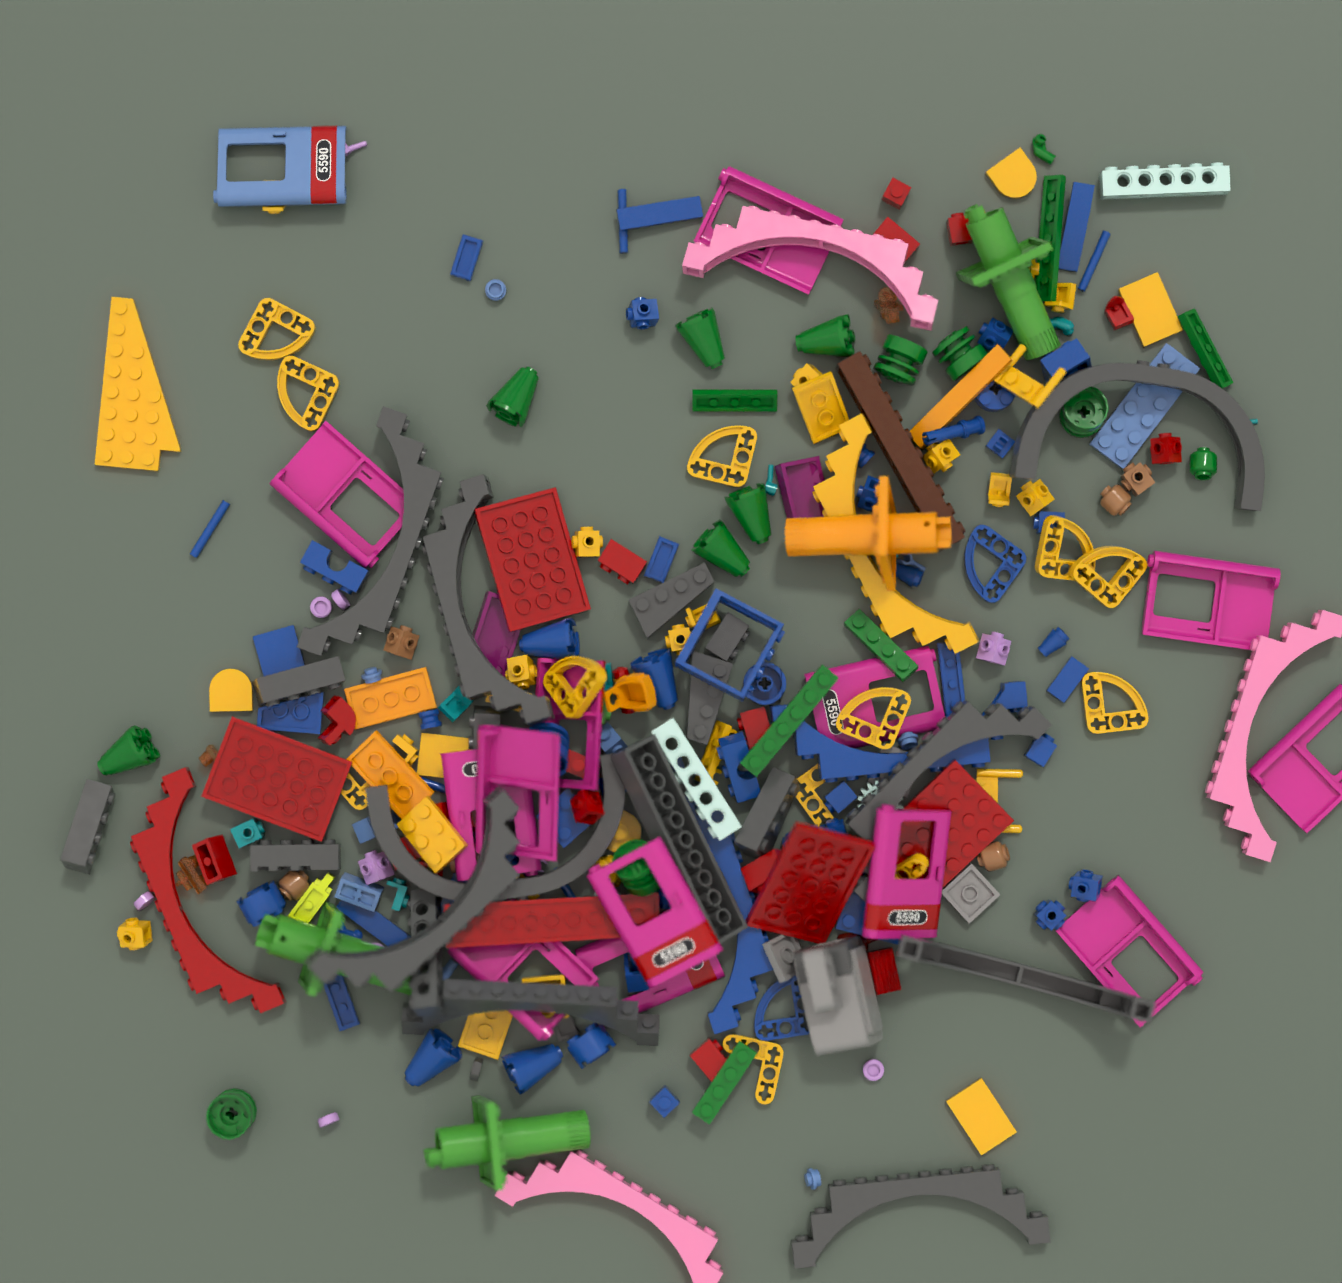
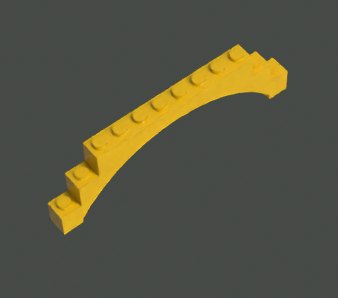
M864 413L839 425L841 428L838 430L843 442H848V445L827 455L828 460L825 461L829 471H834L835 476L813 486L815 490L812 492L817 503L821 502L824 510H822L824 517L856 515L855 478L857 465L867 436L873 432ZM844 555L846 560L850 559L853 567H851L853 575L856 579L860 578L863 584L860 587L866 598L869 597L872 602L870 607L875 617L879 615L882 621L880 624L881 630L886 635L888 634L890 638L912 627L914 628L912 634L916 642H921L922 646L946 635L945 643L950 651L954 650L955 654L979 642V638L970 621L963 624L944 619L918 607L897 590L887 591L886 584L882 583L879 569L870 555Z

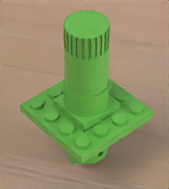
M974 204L964 210L965 219L969 221L965 225L981 261L955 272L958 280L973 286L978 285V288L991 282L1018 344L1026 346V351L1023 354L1025 360H1031L1050 353L1061 344L1029 269V266H1032L1030 260L1045 258L1049 255L1048 252L1053 250L1050 241L1030 237L1018 243L1003 208H997L985 213L982 205Z
M328 901L324 902L316 925L278 914L277 917L265 914L260 923L255 941V946L265 948L267 954L303 964L298 983L307 994L315 997L317 991L321 992L323 983L303 961L318 947H321L323 951L340 953L363 952L383 948L382 946L362 941L360 938L340 933L338 929L341 930L344 923L343 913L333 903ZM341 970L338 972V975L347 977ZM374 974L371 976V980L368 983L386 988ZM409 975L404 980L403 985L399 989L393 991L411 995L412 990L409 986V977H412V975Z
M477 1095L471 1096L474 1123L436 1128L435 1147L426 1148L423 1151L427 1167L435 1168V1166H439L440 1169L478 1164L480 1182L495 1191L504 1190V1184L507 1182L505 1170H502V1165L506 1164L507 1160L587 1149L590 1147L591 1141L590 1126L585 1110L499 1120L497 1119L500 1118L499 1106L495 1105L494 1101Z

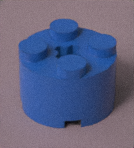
M992 381L974 400L985 411L999 412L1008 407L1016 395ZM993 385H996V388L999 389L996 395L990 390Z
M765 662L762 666L765 668V671L760 680L755 679L752 685L755 689L749 698L752 702L760 705H769L778 701L786 689V678L782 670L773 663ZM753 665L746 672L743 679V686L746 683L755 665ZM762 678H766V681L771 683L767 686L766 690L759 686Z
M274 880L270 884L267 882L246 893L248 895L247 898L243 899L240 897L236 901L247 922L252 924L253 927L261 923L265 914H271L274 917L283 912L286 904Z
M593 1023L585 1029L586 1034L583 1036L576 1035L567 1041L569 1044L567 1049L581 1069L586 1067L584 1065L585 1062L591 1064L610 1051L609 1045L611 1047L616 1046V1043L602 1024Z

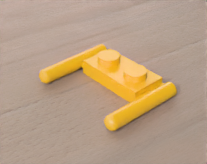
M1020 344L1010 356L1013 361L993 381L1038 409L1066 374V371L1063 368H1059L1044 387L1013 367L1026 351V346Z
M976 769V781L997 803L998 778H1021L1023 776L1021 769ZM1009 825L1002 833H1021L1022 826Z

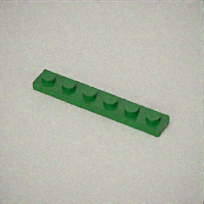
M1064 175L1044 176L1039 239L1050 241L1053 250L1049 251V255L1045 258L1037 260V263H1039V275H1036L1035 283L1043 303L1045 301H1056L1066 184V176Z
M821 664L739 763L757 777L839 678Z

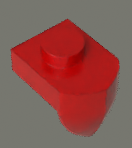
M1113 296L1107 302L1104 312L1113 329L1117 330L1134 323V317L1124 298Z

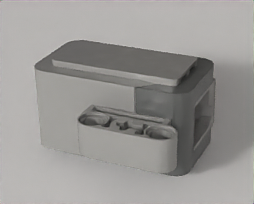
M856 936L806 946L795 951L794 966L810 1038L816 1054L819 1056L872 1046L881 1041L883 1038V1025L867 953L861 937Z

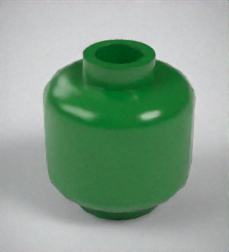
M1207 447L1198 448L1197 451L1190 455V473L1198 480L1211 479L1217 473V455Z

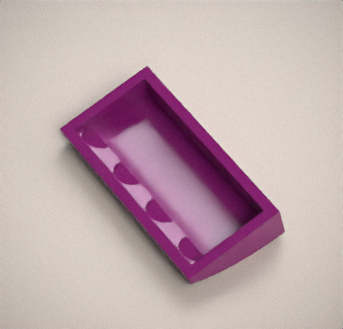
M819 456L774 466L786 518L824 517L822 513L824 507L821 502L817 503L812 493L815 491L813 486L825 481Z
M486 591L472 635L488 661L501 675L506 677L505 671L508 670L507 658H512L521 629L513 632L508 631L498 594Z

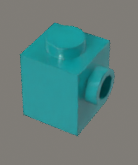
M256 818L230 829L239 849L264 838L263 833L266 832L261 820L257 821Z

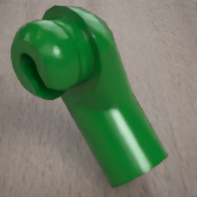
M1038 134L1032 141L1034 155L1051 165L1056 155L1046 150V137Z

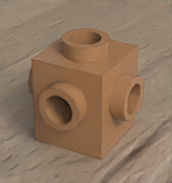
M1132 462L1123 469L1125 473L1120 476L1123 487L1128 492L1131 490L1135 497L1155 483L1150 476L1152 475L1151 470L1146 464L1142 465L1141 462L1137 465ZM1135 475L1138 476V478H1139L1138 481L1135 479V477H1134Z
M403 625L400 626V629L391 626L383 650L412 660L419 635L413 634L412 628Z

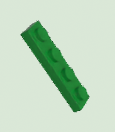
M1195 308L1179 315L1181 327L1188 335L1191 346L1200 358V363L1205 368L1210 381L1222 389L1233 384L1234 382Z
M693 389L692 411L777 412L778 394L777 390Z
M860 609L844 622V626L902 682L918 670V665Z
M739 1040L692 1113L710 1125L757 1052Z

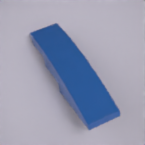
M1073 182L1061 238L1059 269L1078 271L1095 185Z

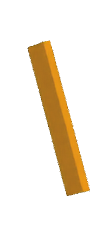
M997 344L910 430L913 441L920 449H924L927 446L922 439L923 432L946 427L1013 361L1000 345Z

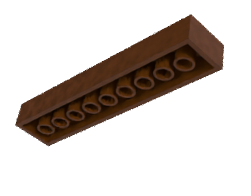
M861 351L839 362L836 370L860 413L865 414L873 430L872 434L915 511L917 513L937 512L938 518H951L952 546L965 538L963 534L966 531L960 521L956 522L954 519L955 511L951 504L945 503L943 499L944 491L939 484L935 485L932 479L934 474L929 466L925 467L922 462L924 456L919 447L915 448L911 442L913 437L909 429L906 428L904 430L901 424L903 419L898 410L894 411L891 407L892 399L887 391H882L880 384H882L881 379L877 373H872L870 369L872 364L866 354L862 355Z

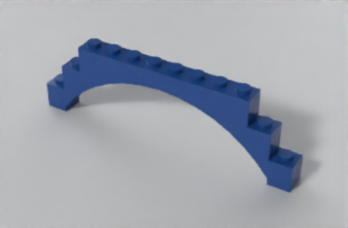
M1026 682L1001 683V689L991 704L1000 703L1006 709H1009V712H1019L1022 707H1028ZM788 704L770 706L771 724ZM805 721L794 731L796 755L801 756V759L814 758V754H817L819 778L825 779V783L837 782L839 777H846V780H857L859 775H867V778L880 777V773H888V776L893 773L891 771L897 763H903L908 758L906 756L908 752L878 753L845 746L819 733ZM1003 735L991 737V740L1004 739ZM988 738L965 744L947 753L928 767L930 772L942 771L943 767L949 765L954 759L963 768L967 764H972V767H984L986 762H991Z
M685 796L744 920H746L756 899L754 893L748 891L739 863H742L743 859L740 850L735 851L733 843L736 839L734 832L722 840H719L718 837L714 839L707 829L710 826L706 819L702 821L695 812L699 808L696 802H690L688 797ZM716 810L711 814V818L714 822H721L724 819V815L721 811ZM748 926V928L737 934V949L730 979L714 1010L708 1012L714 1034L739 1026L737 1021H740L741 1018L738 1008L733 1009L732 1006L755 999V993L759 992L756 981H751L750 977L774 970L762 945L769 941L766 931L762 932L761 929Z

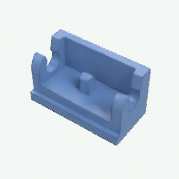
M345 872L340 879L334 897L375 912L384 886L376 883L366 885L364 879Z

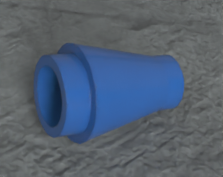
M896 563V577L910 587H918L924 572L918 567Z
M1058 626L1055 630H1051L1038 649L1047 657L1049 654L1067 645L1066 642L1070 638Z

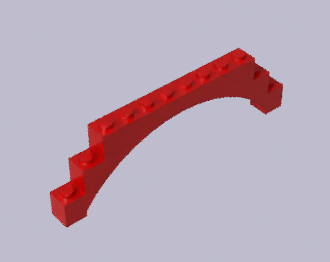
M184 767L163 776L161 786L164 793L169 794L170 797L146 807L148 810L145 812L150 824H154V827L131 836L132 841L130 845L133 852L138 853L140 861H138L139 867L143 873L146 872L149 880L146 883L150 892L155 893L157 898L155 900L156 908L165 917V920H163L164 927L167 932L170 931L173 939L171 943L174 950L180 953L182 959L179 962L183 971L187 970L190 977L187 979L190 989L192 991L195 990L196 994L220 984L222 987L219 989L221 997L224 1001L227 1000L228 1004L252 994L254 997L251 999L255 1010L259 1009L260 1014L286 1003L279 983L270 984L257 980L230 966L204 943L191 925L183 910L176 889L173 873V842L183 804L190 790L197 786L189 767Z

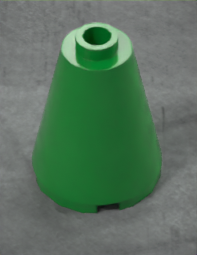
M713 307L687 317L684 323L680 321L675 324L677 331L705 367L710 366L711 369H714L723 364L722 360L725 359Z
M528 366L520 368L488 401L487 409L490 412L492 409L496 411L495 416L503 422L515 427L517 424H520V427H522L526 422L539 377L536 375L537 372Z
M757 483V488L752 489V487L747 486L730 493L729 497L725 496L724 498L750 540L761 544L769 540L771 526L766 487L764 483Z
M722 520L715 521L712 524L715 528L710 530L707 528L694 543L693 547L695 548L691 549V551L734 577L744 576L750 569L748 566L750 563L749 559Z

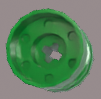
M968 326L952 332L932 352L934 357L942 352L945 354L938 361L939 364L948 360L951 362L945 372L953 382L974 368L988 354L981 344L974 347L969 345L974 340L975 335L973 334L967 339L964 338L970 331Z
M888 334L882 349L889 353V356L879 355L877 359L882 363H875L873 369L896 383L914 385L916 379L910 375L918 376L919 371L912 364L922 365L928 351L907 339Z
M1091 386L1071 397L1060 409L1059 418L1063 429L1071 436L1078 438L1090 437L1097 433L1108 414L1109 407L1106 397L1100 390ZM1080 411L1083 412L1085 418H1081V414H1079Z
M637 839L627 841L616 850L612 862L648 842ZM641 857L615 871L627 891L634 896L643 897L651 895L661 887L645 858Z
M233 1088L225 1090L211 1102L207 1109L206 1120L208 1127L213 1134L220 1138H238L251 1127L256 1119L257 1107L255 1100L242 1089ZM232 1108H234V1111H238L235 1116H233V1112H229Z

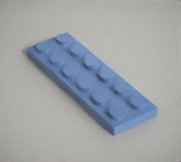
M1167 343L1149 365L1157 367V363L1168 364L1170 369L1196 374L1200 369ZM1135 383L1089 445L1123 470L1183 391L1169 387Z

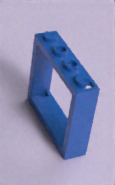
M715 589L675 661V667L743 702L746 697H751L755 689L752 686L755 679L760 680L765 668L762 666L766 660H771L775 652L772 649L775 642L780 643L785 634L783 631L784 624ZM719 603L773 630L741 692L687 664Z

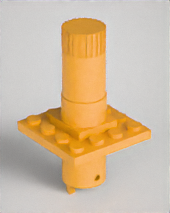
M880 476L879 485H876L878 504L873 506V514L787 518L785 523L786 552L788 557L875 555L882 583L886 584L887 591H896L897 554L938 553L939 549L951 548V518H938L937 512L897 513L889 477Z

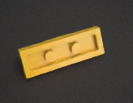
M716 720L701 760L716 785L719 782L713 779L714 774H722V771L717 768L721 761L716 747H720L718 739L729 736L730 733H737L736 730L732 729L731 725ZM696 774L694 780L701 782L700 776Z

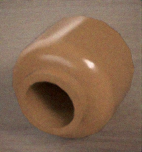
M1108 485L1100 494L1103 497L1100 501L1101 506L1112 516L1118 514L1122 516L1132 505L1130 502L1131 495L1120 485H1114L1112 488Z
M995 841L977 855L980 867L984 866L987 871L992 872L1005 868L1008 861H1010V854L1005 844L1002 845L1001 842Z
M289 870L278 882L279 891L288 901H298L310 886L307 881L309 877L302 870L298 872L296 870Z

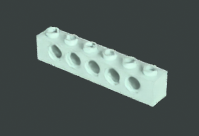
M1221 162L1211 163L1210 166L1202 167L1201 163L1190 164L1189 167L1172 164L1168 165V168H1160V165L1147 166V169H1139V166H1128L1126 170H1118V167H1106L1099 174L1100 199L1226 195L1230 192L1229 166H1223ZM1202 175H1210L1212 182L1209 184L1205 183L1202 180ZM1160 176L1168 177L1169 185H1163L1160 182ZM1181 176H1189L1191 183L1184 184L1181 181ZM1120 177L1125 178L1128 183L1127 186L1121 187L1117 179ZM1139 177H1146L1149 184L1142 186L1138 181Z
M672 718L651 731L653 735H656L669 764H672L676 770L674 775L678 783H684L688 789L685 791L686 796L690 802L695 801L699 808L696 809L702 821L706 819L710 824L707 829L714 839L718 837L719 840H722L741 828L742 826L675 719ZM668 738H675L678 741V747L675 750H670L666 747ZM680 756L688 757L690 761L688 767L681 768L678 766L677 760ZM690 775H699L701 783L698 786H692L689 783ZM704 792L710 793L712 795V802L703 804L700 801V795ZM719 810L723 813L724 819L721 822H714L712 820L711 814L714 811Z

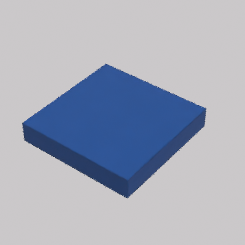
M294 625L253 636L263 676L305 665L302 651L300 648H297L299 640Z

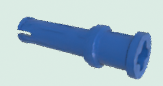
M979 415L967 421L962 419L956 425L923 432L922 439L925 445H930L956 437L965 439L969 435L976 433L981 435L985 432V422Z

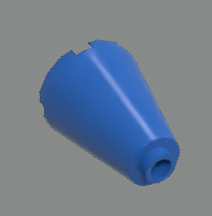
M567 618L524 634L522 639L519 640L521 652L528 656L554 659L579 655V634L573 630V626H576L574 619Z
M667 648L649 652L648 656L643 659L640 656L633 660L630 665L634 673H644L650 676L655 688L656 705L658 708L663 707L666 710L674 707L678 697L670 650Z
M431 1028L404 1072L406 1075L405 1080L411 1086H421L459 1062L462 1058L460 1048L458 1046L456 1048L453 1047L451 1044L453 1040L446 1033L437 1028L434 1030Z
M553 1044L506 1054L501 1058L510 1081H513L514 1084L517 1083V1086L514 1087L519 1095H522L561 1064L563 1054L559 1046L555 1047Z

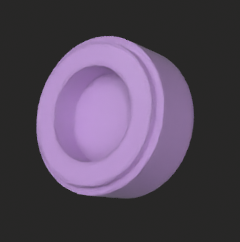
M340 589L332 592L331 596L341 610H345L350 606L348 599Z
M317 597L311 602V612L318 618H325L332 612V603L325 597Z
M148 891L134 902V906L138 911H141L150 905L155 897Z
M869 1059L863 1065V1074L868 1080H879L884 1074V1066L877 1059Z
M334 1112L318 1119L317 1122L320 1128L339 1121L340 1118L338 1113Z

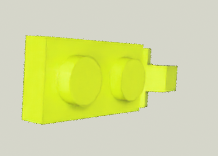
M328 872L322 881L318 878L313 881L288 917L310 923L333 890L329 885L335 876Z

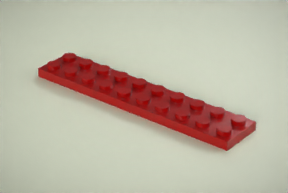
M652 893L643 897L634 896L633 894L619 895L637 926L660 915L659 893ZM598 896L490 902L484 907L485 910L478 917L474 916L463 931H458L452 936L453 939L446 945V948L621 937ZM451 904L444 905V912Z

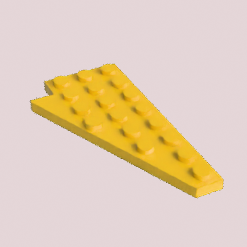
M111 297L95 465L159 471L161 450L181 452V447L135 301L130 298Z

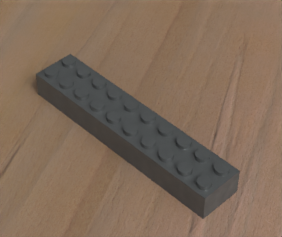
M656 735L641 739L611 755L614 766L650 840L652 841L658 837L662 839L719 943L721 944L748 928Z

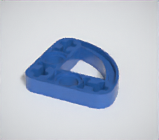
M978 525L970 534L965 547V571L971 586L983 600L988 603L997 602L1025 565L1026 555L1021 549L990 527ZM985 529L986 536L991 538L993 534L996 537L990 542L989 547L985 544L988 542L987 539L982 538L980 540L977 538L979 536L977 530L982 531ZM996 541H1002L1005 544L1003 552L998 553L994 550L993 545ZM976 543L1003 561L985 587L978 579L974 568ZM1009 547L1013 549L1010 552L1015 556L1017 554L1021 555V564L1018 562L1013 564V558L1009 555L1006 559L1003 557L1008 552ZM1002 570L1008 571L1010 574L1009 581H1000L998 578L999 572ZM995 580L997 584L1004 586V588L1001 590L998 587L995 591L997 597L989 599L987 597L989 593L986 591L987 589L992 590L996 584L992 583Z
M797 975L782 983L779 980L776 981L761 997L754 1019V1029L758 1039L768 1041L810 1034L809 1030H805L804 1027L800 1026L804 1023L803 1015L799 1017L798 1013H805V1011L797 1005L798 1000L802 998L801 994L795 996V992H800L799 986L794 985V981L798 980ZM791 984L795 1016L763 1021L766 1008L773 996L782 988ZM782 1022H789L792 1029L789 1033L784 1034L780 1031L779 1026ZM772 1023H776L778 1035L773 1036L774 1031L767 1032L766 1037H763L762 1033H758V1030L762 1029V1025H766V1028L769 1029L773 1028Z

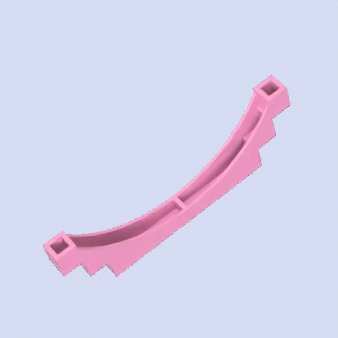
M743 206L736 229L728 224H716L709 247L700 242L688 243L682 264L683 274L704 278L707 271L733 256L768 246L802 245L841 254L869 269L895 293L911 319L910 326L929 331L932 330L938 299H934L930 295H919L923 271L915 267H904L908 243H905L903 240H890L879 234L868 235L857 229L846 230L839 225L829 226L817 220L807 221L795 215L785 216L773 210L768 212L760 210L756 206Z
M1318 610L1317 613L1313 614L1311 620L1312 629L1287 622V626L1284 625L1281 630L1280 638H1282V642L1261 635H1257L1256 639H1252L1250 644L1251 656L1250 659H1246L1243 671L1246 672L1244 678L1240 679L1237 686V691H1239L1237 700L1234 699L1230 711L1233 713L1231 719L1227 720L1225 724V739L1221 740L1218 746L1220 755L1218 761L1215 760L1211 772L1214 774L1212 780L1207 782L1205 788L1207 798L1230 805V808L1224 812V825L1248 833L1247 837L1244 836L1241 843L1242 853L1271 862L1277 842L1271 840L1263 828L1249 793L1246 775V751L1250 727L1258 705L1267 689L1290 662L1320 642L1332 637L1341 638L1342 616L1325 610Z
M580 1149L570 1151L559 1171L555 1169L557 1166L549 1160H545V1162L540 1160L528 1181L524 1180L525 1176L521 1173L508 1171L504 1190H497L495 1193L497 1198L512 1207L517 1201L552 1192H583L618 1201L639 1212L667 1236L685 1262L693 1283H718L723 1275V1270L720 1269L721 1265L712 1259L707 1261L709 1254L718 1241V1237L715 1236L716 1232L707 1226L705 1228L697 1225L698 1221L689 1215L686 1217L679 1214L680 1210L671 1204H668V1206L660 1202L661 1198L653 1193L647 1195L642 1191L643 1188L635 1182L629 1184L624 1181L625 1177L616 1171H613V1173L605 1169V1164L598 1160L591 1161L587 1158L588 1154Z

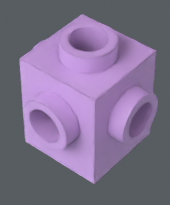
M991 632V635L982 633L976 658L1005 666L1011 641L1004 639V634Z
M377 850L364 854V859L358 861L366 885L395 875L390 860L384 852L377 853Z

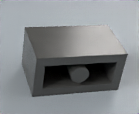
M728 612L705 649L724 661H727L728 658L733 660L739 651L736 648L739 641L744 642L750 634V631L747 630L749 625Z

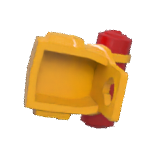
M622 666L612 671L613 683L615 685L604 691L607 712L621 708L622 713L633 714L635 712L651 710L656 705L655 688L649 675L644 673L630 674L628 668ZM612 693L617 696L614 705L610 702V695Z

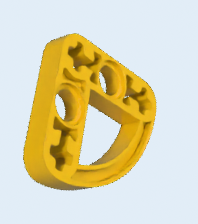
M264 298L258 304L239 340L238 346L240 351L249 357L260 360H278L293 355L302 349L314 335L316 327L314 322L306 316L271 298ZM272 303L273 311H268L265 316L269 318L268 322L262 317H258L259 313L262 316L265 313L263 306ZM285 312H290L293 315L292 321L288 324L281 321V316ZM297 317H300L298 321L303 325L308 322L311 330L302 333L303 329L300 326L296 325L295 329L292 327L296 324ZM256 321H262L264 323L263 331L255 332L253 324ZM272 322L299 335L298 339L284 348L269 351L258 350ZM251 332L254 336L259 337V339L253 338L251 343L254 346L253 349L249 348L246 351L243 343L250 341L251 336L248 333Z
M287 356L281 362L277 377V389L281 404L290 418L299 426L311 432L317 431L321 427L339 389V380L332 373L295 356ZM294 360V364L297 367L301 368L302 364L305 366L302 368L300 376H297L299 371L295 369L288 371L286 363H291ZM314 369L316 371L315 379L307 380L305 378L306 370ZM288 375L316 388L303 417L295 410L289 399L287 391ZM333 378L335 386H330L327 391L331 393V396L328 397L326 394L319 392L320 389L325 391L327 387L324 381ZM318 397L326 399L327 403L324 408H317L315 406V400ZM311 408L321 412V416L317 414L315 417L317 424L308 427L309 423L306 420L307 418L311 419L314 415V412H310Z
M728 426L710 433L693 450L687 464L689 475L694 478L735 488L742 487L747 481L757 440L756 431L747 426ZM747 431H750L751 436L754 437L753 440H749L747 446L752 447L751 451L747 448L738 447L739 444L744 445L745 438L741 437V435L746 434ZM738 435L731 466L700 459L704 450L713 442L723 437ZM744 451L748 454L749 459L746 463L737 461L736 456L739 452ZM699 462L700 467L706 468V464H709L708 477L703 476L704 471L699 470L697 474L693 473V469L690 466ZM714 467H720L723 470L721 478L715 479L712 477L711 470ZM726 469L731 470L729 473L731 475H736L737 472H740L744 480L736 484L734 483L735 479L728 477V482L724 481Z
M1050 515L1045 518L1042 525L1035 560V571L1046 578L1074 581L1069 572L1076 560L1059 558L1064 528L1068 529L1077 538L1083 554L1093 550V545L1084 530L1077 524L1066 518ZM1057 523V527L1050 528L1051 524ZM1053 541L1054 548L1047 552L1045 550L1046 543ZM1094 561V562H1092L1090 565H1088V566H1090L1094 571H1095L1096 561ZM1048 564L1054 567V570L1048 568L1043 570L1042 566ZM1068 564V572L1062 575L1060 573L1061 566ZM1080 573L1078 574V575H1080V576H1082V577H1084V578H1088V577H1089V576L1085 575L1084 573H1083V575L1080 574Z
M1103 546L1090 550L1079 557L1072 564L1069 573L1074 581L1102 605L1114 608L1120 604L1146 571L1147 561L1140 554L1127 548ZM1107 556L1126 557L1127 560L1109 582L1088 566L1092 562ZM1134 561H1137V562H1138V565H1139V568H1138V569H1137V568H1134V567H1135V565L1133 564ZM1078 568L1082 569V572L1089 577L1084 578L1078 575ZM1129 570V571H1131L1130 573H1132V574H1134V575L1132 576L1131 574L1127 573L1126 571ZM1122 576L1128 578V583L1124 587L1119 585V579ZM1098 579L1100 586L1097 590L1092 591L1091 583L1093 580ZM1104 591L1112 595V602L1108 601V598L1102 594Z
M569 656L557 661L549 668L544 675L543 684L567 718L579 719L605 684L607 675L603 667L596 661L585 657ZM582 666L587 671L573 690L563 676V673L572 667ZM586 688L587 695L583 698V690ZM565 690L566 695L565 698L562 700V691Z
M1090 672L1081 679L1085 721L1089 732L1099 734L1144 728L1147 725L1149 718L1145 703L1136 689L1127 681L1118 676L1103 672ZM1089 676H1092V679H1096L1097 683L1093 684V691L1098 690V694L1086 695V691H1091L1090 685L1085 683L1086 680H1089ZM1101 681L1113 684L1123 690L1134 703L1136 710L1105 713ZM1091 697H1096L1099 700L1098 708L1091 709L1088 706V700ZM1136 713H1139V716L1144 718L1140 725L1137 722H1129L1130 727H1127L1125 714H1129L1128 718H1135ZM1116 715L1123 719V724L1119 728H1115L1111 723L1112 718ZM1108 716V730H1106V725L1098 726V730H1095V727H1091L1094 718L1101 722L1106 721L1104 717Z
M879 687L866 690L853 697L842 708L836 719V727L840 732L881 749H889L896 740L909 709L911 698L907 692L896 688ZM904 694V699L907 700V703H902L900 706V710H904L903 714L901 715L895 710H890L892 706L897 707L898 701L895 698ZM880 696L892 697L880 726L850 715L859 704L868 699ZM890 714L898 715L899 723L897 725L890 726L887 723V717ZM847 717L849 718V723L855 725V721L860 722L856 727L855 734L851 733L853 728L846 727L842 729V724L839 723L840 720H845ZM864 725L871 728V734L866 738L861 737L859 734L860 727ZM885 725L889 729L896 730L894 734L890 732L888 738L891 740L890 743L881 745L882 741L879 740V737L884 736L886 730H882L883 726Z

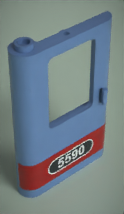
M346 126L219 129L217 190L213 191L214 203H218V207L346 204ZM274 144L286 146L284 180L229 182L226 180L227 148L229 146Z

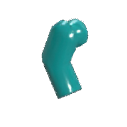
M1061 316L1050 319L1054 329L1059 328L1063 330L1064 335L1067 336L1073 334L1074 324L1072 321Z

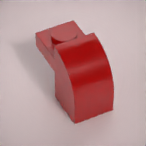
M334 695L320 710L332 722L318 737L326 745L337 743L342 736L341 733L351 735L356 725V716L352 707L342 697Z

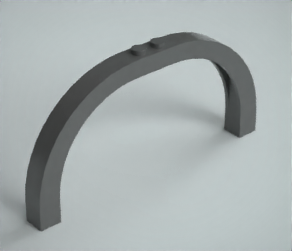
M1137 360L1136 364L1108 363L1087 367L1062 378L1038 409L1032 406L1019 429L1015 441L1010 477L1036 480L1041 443L1048 425L1058 410L1080 391L1107 381H1128L1178 389L1197 397L1207 404L1220 417L1229 431L1238 461V480L1234 508L1250 511H1261L1265 482L1264 458L1258 435L1247 414L1234 398L1215 383L1190 372L1170 369L1168 364L1157 363V367L1149 366L1150 362L1140 360Z
M615 753L600 755L603 779L602 805L605 814L598 820L593 834L583 848L569 861L552 871L540 875L517 878L516 883L510 888H505L495 902L507 901L509 898H516V901L528 900V896L560 888L584 874L603 855L618 829L625 801V786L610 757ZM388 786L366 787L371 825L383 852L400 873L420 888L434 895L456 900L467 883L444 878L420 864L406 849L396 831L391 814Z

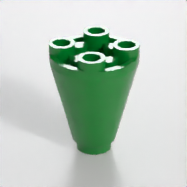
M849 314L837 316L801 332L800 335H796L798 352L803 351V353L837 357H850L854 355L855 351L852 342H855L854 330L849 329L851 326Z
M136 725L128 728L97 762L101 773L105 776L113 775L154 763L160 757V753L150 740L152 736L147 728L141 729Z

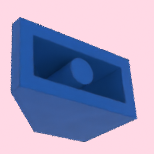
M629 952L625 953L624 966L628 993L649 990Z

